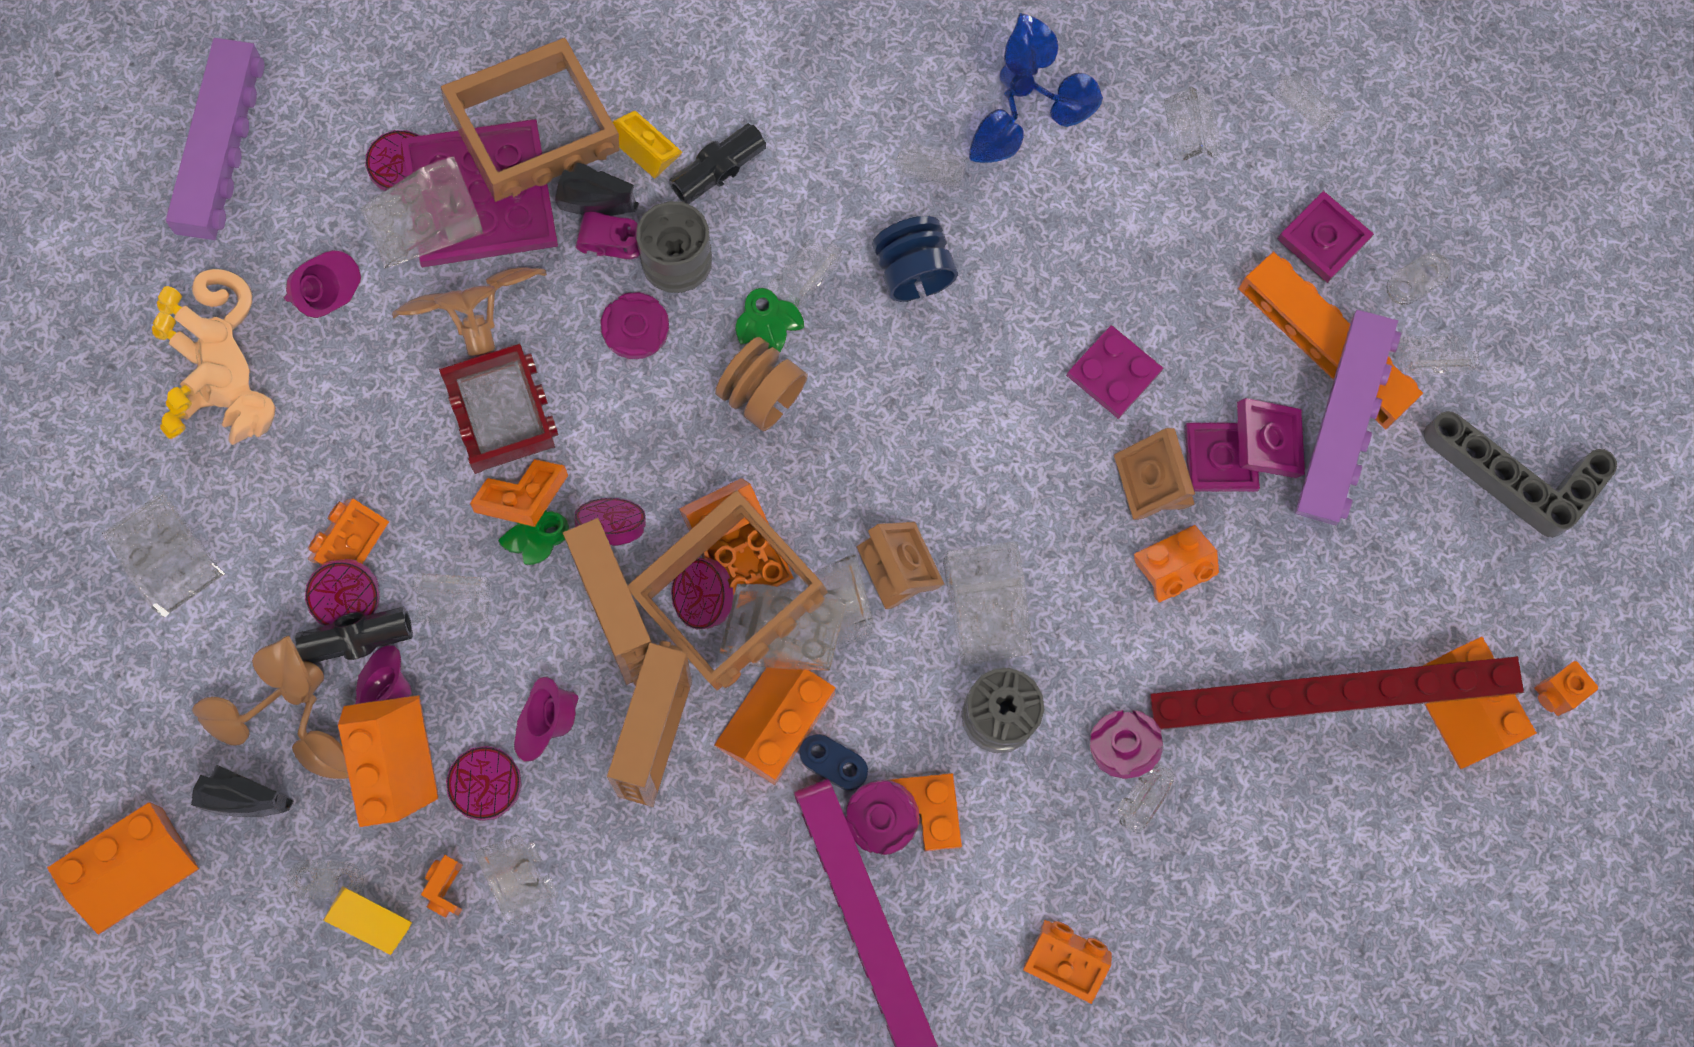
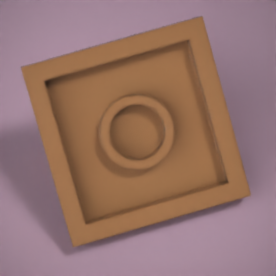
M1165 428L1114 454L1133 520L1144 519L1161 510H1182L1195 505L1192 497L1195 495L1175 428Z
M915 522L877 524L868 530L870 538L856 546L885 609H892L920 592L934 591L945 585Z

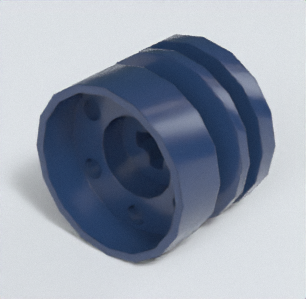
M916 216L904 219L880 231L873 239L872 246L878 256V264L882 269H886L883 278L889 296L893 301L908 302L919 299L920 296L915 286L917 282H922L925 294L929 296L946 289L957 279L958 271L952 254L949 250L945 249L947 240L942 233L943 229L938 218Z

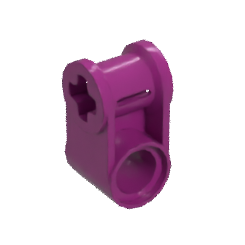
M585 212L582 217L576 248L587 254V251L597 252L596 256L605 255L621 259H635L640 256L636 240L638 223L629 218L607 216L597 212Z

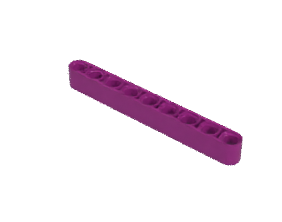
M827 778L795 791L796 802L800 804L803 812L802 817L810 837L814 839L817 847L816 852L824 872L828 874L831 882L829 883L838 907L842 909L845 917L843 918L852 941L856 944L859 959L867 978L870 979L873 994L881 1014H884L888 1024L886 1026L894 1046L938 1047L830 780Z

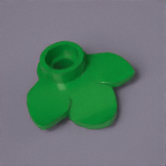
M758 288L748 294L745 300V312L737 319L735 331L741 345L761 337L769 343L768 349L773 347L781 352L786 341V330L797 331L803 329L804 320L802 314L793 303L778 300L774 292L769 289ZM757 300H766L769 305L766 311L758 310L756 308Z
M545 510L535 527L517 523L498 542L500 546L511 553H522L525 565L538 564L550 556L554 546L565 541L563 532L569 530V524L561 514ZM550 527L558 529L553 533H546V530Z

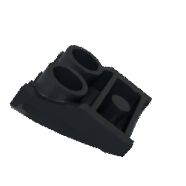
M575 163L571 172L563 171L555 196V201L560 210L581 215L585 212H597L607 216L636 212L639 206L633 194V184L603 171L597 172L595 169L582 163Z
M216 765L210 777L199 776L193 788L191 805L201 810L224 816L264 817L289 811L294 801L277 791Z

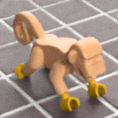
M210 269L199 273L194 278L192 292L199 303L210 307H217L228 301L229 293L225 289L212 292L207 289V286L219 284L232 289L237 296L238 302L224 319L218 317L203 318L186 305L183 307L179 306L178 303L182 299V295L170 286H165L158 295L157 308L160 312L153 321V336L160 340L169 339L170 346L189 361L197 364V368L180 383L181 388L174 387L168 392L165 403L170 411L163 415L160 429L168 439H173L186 428L181 419L188 420L200 408L210 406L227 407L222 426L225 428L231 426L228 440L234 445L253 435L261 437V435L266 433L272 425L276 408L272 399L262 393L250 390V369L243 353L233 338L232 331L244 321L251 308L252 293L250 287L240 276L230 271ZM176 321L199 338L198 342L192 341L181 331L177 333L173 331Z

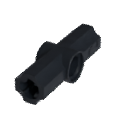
M747 123L721 143L713 141L706 145L698 153L696 161L669 179L674 193L682 202L690 204L713 186H723L724 180L730 176L734 178L742 165L766 149V142L761 132L754 125Z
M403 606L367 616L362 612L349 613L336 619L333 624L296 633L295 641L296 649L303 662L316 663L344 656L347 660H354L371 654L377 647L412 639L413 631L409 613Z

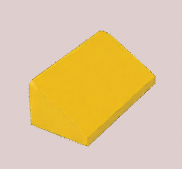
M632 111L613 121L619 133V148L654 179L683 153L637 111Z
M344 886L340 889L323 921L389 955L396 949L412 924L410 920Z

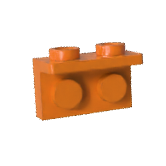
M353 498L347 499L344 504L339 501L327 518L331 521V524L325 533L319 531L309 544L308 550L312 553L308 560L319 565H323L331 560L344 559L356 560L363 564L390 521Z
M1044 920L1040 934L1024 964L1023 971L1092 1004L1111 967L1112 953L1101 941L1094 938L1086 940L1074 934L1072 928L1062 922L1054 921L1052 923Z

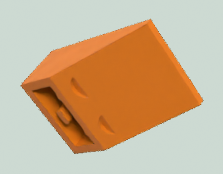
M743 478L679 508L684 522L690 531L734 491L738 490L767 523L768 521L751 484ZM745 517L702 554L703 558L708 557L716 560L727 570L730 576L727 579L729 588L733 587L734 594L732 609L794 579L788 564Z

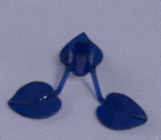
M1019 13L1015 28L1005 47V66L1001 69L999 75L1001 83L1007 88L1004 95L1008 98L1011 115L1003 109H997L989 113L981 121L971 142L969 159L978 163L998 162L1014 156L1020 149L1024 138V131L1018 123H1015L1018 113L1014 96H1027L1034 89L1049 99L1054 100L1055 102L1050 110L1051 118L1059 125L1065 127L1085 121L1102 104L1103 97L1098 83L1086 73L1078 72L1067 76L1058 87V95L1048 91L1034 81L1033 75L1038 73V68H1046L1055 61L1059 47L1054 32L1044 22L1031 15Z

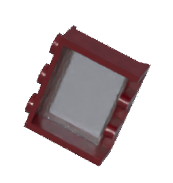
M520 343L439 369L446 385L448 398L460 428L459 432L469 456L468 460L474 474L551 448H556L552 437L559 434L553 416L545 417L542 406L548 404L542 384L535 386L531 376L538 373L531 353L524 355Z

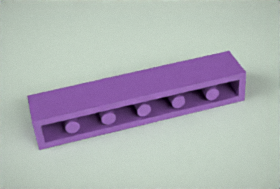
M213 38L166 217V223L176 235L216 240L218 230H223L225 226L226 213L223 209L226 199H230L233 195L234 183L231 179L233 169L239 168L241 163V149L239 146L241 138H246L248 135L249 107L253 108L256 104L257 92L254 87L256 79L261 78L264 72V60L260 57L254 43Z
M1361 310L1355 311L1295 514L1335 526L1340 522V518L1347 519L1352 504V499L1347 498L1350 484L1356 486L1361 474L1362 465H1358L1357 460L1360 451H1367L1371 440L1372 432L1366 430L1369 419H1376L1382 399L1376 396L1379 385L1386 386L1392 366L1386 364L1389 351L1396 352L1400 341L1401 332L1396 331L1399 320Z

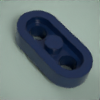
M821 734L811 735L803 741L800 747V760L802 764L824 779L828 778L837 787L843 790H855L866 781L868 775L866 761L860 755L829 737ZM816 746L822 747L825 755L822 758L813 757L811 754L812 748ZM848 764L853 765L857 770L856 775L852 777L846 776L843 773V767Z

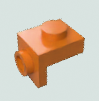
M1573 661L1557 674L1544 679L1534 689L1539 694L1538 700L1547 711L1554 712L1559 716L1580 705L1598 690V685L1577 661Z
M444 855L441 861L437 859L433 862L425 876V879L429 882L421 893V896L430 900L426 907L445 918L449 912L459 916L462 911L458 906L443 899L463 866L447 855Z

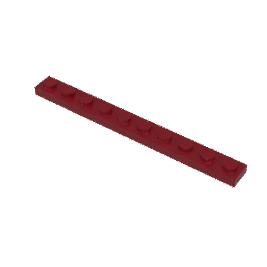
M1516 656L1150 694L1152 718L1160 730L1518 695L1524 693L1519 658Z

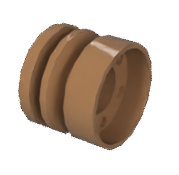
M757 337L744 346L731 360L719 379L715 394L724 401L729 399V405L734 409H738L748 402L744 410V417L760 430L766 431L783 415L782 412L773 407L774 404L778 401L788 409L801 393L808 374L789 359L782 361L775 367L780 352L773 347L768 349L769 343L761 337Z

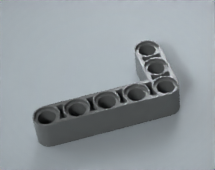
M1446 411L1440 413L1424 430V439L1434 451L1546 537H1557L1572 528L1617 470V461L1614 455L1605 449H1596L1578 461L1555 490L1454 412ZM1438 426L1445 428L1448 431L1449 437L1443 435L1439 431ZM1466 448L1472 449L1475 452L1477 459L1471 457L1467 453ZM1590 464L1596 466V468L1599 471V474L1595 473L1592 470ZM1495 469L1503 474L1504 480L1496 476ZM1571 488L1578 492L1580 499L1572 494ZM1523 491L1531 496L1532 502L1525 499ZM1551 513L1557 515L1560 525L1552 519Z

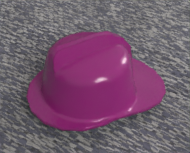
M335 250L324 252L304 262L289 275L286 282L287 294L283 298L285 301L291 302L292 305L307 317L319 318L351 301L361 282L359 266L345 252Z
M384 646L371 655L358 675L355 704L411 697L412 688L401 673V655L395 646Z
M548 676L541 677L534 683L529 698L517 720L514 750L518 758L524 762L537 759L541 756L552 738L566 735L574 725L576 706L579 699L578 695L572 691L558 688L554 680Z

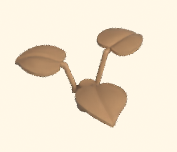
M517 267L507 269L488 277L486 283L490 284L489 286H475L463 291L457 290L448 293L419 296L394 310L392 316L396 318L398 315H418L437 308L444 309L455 323L459 335H463L468 355L485 354L495 349L491 329L495 327L493 314L496 290L502 286L522 282L537 274L546 276L547 273L545 269ZM488 297L487 319L484 320L483 315H474L473 309L478 303ZM455 310L467 314L468 317L463 319V324Z
M286 636L271 645L261 648L253 656L252 663L258 676L267 685L278 689L248 713L239 715L236 706L231 701L220 697L201 699L192 708L193 714L198 717V721L208 733L226 744L236 746L243 744L250 735L249 729L243 722L249 721L281 695L287 702L293 705L305 703L297 733L301 740L296 741L292 746L295 757L303 767L319 776L333 779L349 778L343 748L340 743L329 734L321 731L306 732L312 706L317 701L313 693L324 681V674L315 664L302 661L290 636Z

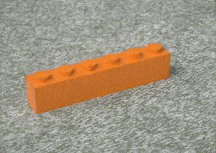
M1273 251L1244 278L1238 289L1334 380L1350 323L1343 318L1341 311L1336 306L1329 304L1318 294L1316 287L1312 283L1304 281L1293 270L1292 265L1286 259L1280 258ZM1389 356L1386 364L1392 366L1386 386L1379 385L1376 396L1382 399L1375 420L1385 429H1388L1423 394L1415 380L1408 375H1404L1396 368Z

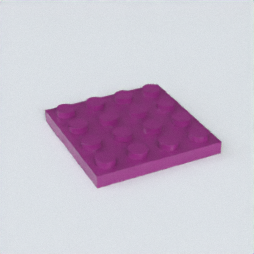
M537 119L474 128L497 172L542 155ZM458 130L401 139L419 261L422 268L558 247L548 183L542 186L535 185L521 191L515 197L511 195L495 202Z

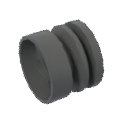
M674 201L655 205L643 214L637 225L636 240L640 252L641 266L646 279L654 287L668 293H683L698 287L706 280L712 269L710 232L704 215L694 206Z
M1012 668L993 669L981 675L967 694L961 711L963 728L969 739L983 750L992 753L1012 752L1023 746L1040 726L1045 710L1043 695L1036 682L1024 672ZM1003 701L1010 704L1009 711L1005 715L999 713V705Z

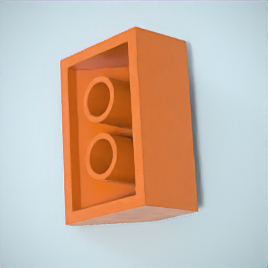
M1483 636L1423 666L1495 658ZM1516 695L1424 704L1460 770L1537 734Z
M774 655L714 746L773 785H776L803 741L807 738L834 697L836 687L807 668Z
M420 695L343 707L338 722V729L359 827L398 822L438 799V789Z
M148 802L51 864L47 869L65 900L99 935L199 870V867L163 808Z

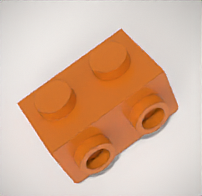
M1196 525L1134 553L1135 563L1153 585L1154 597L1159 603L1168 598L1175 597L1197 584L1206 582L1219 573L1217 550Z

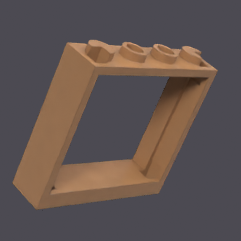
M565 37L441 86L444 105L495 202L511 195L515 197L521 191L535 185H545L553 178L562 175L564 170L571 172L575 163L586 165L596 160H606L608 155L619 151V133ZM567 69L600 131L497 172L464 109Z
M738 490L734 491L627 585L633 597L676 646L682 647V652L687 653L690 662L717 691L722 686L727 688L735 683L741 676V669L750 661L756 663L762 659L769 651L768 645L777 637L784 638L790 634L797 626L796 620L805 612L812 613L818 609L825 600L823 596L828 593L818 577ZM745 517L808 588L718 668L713 670L653 602L652 598Z
M596 518L563 532V535L626 685L634 683L636 686L649 643L652 642L599 518Z
M660 641L659 645L649 643L607 774V778L619 798L654 807L692 685L687 653L681 652L682 647L671 645V642Z

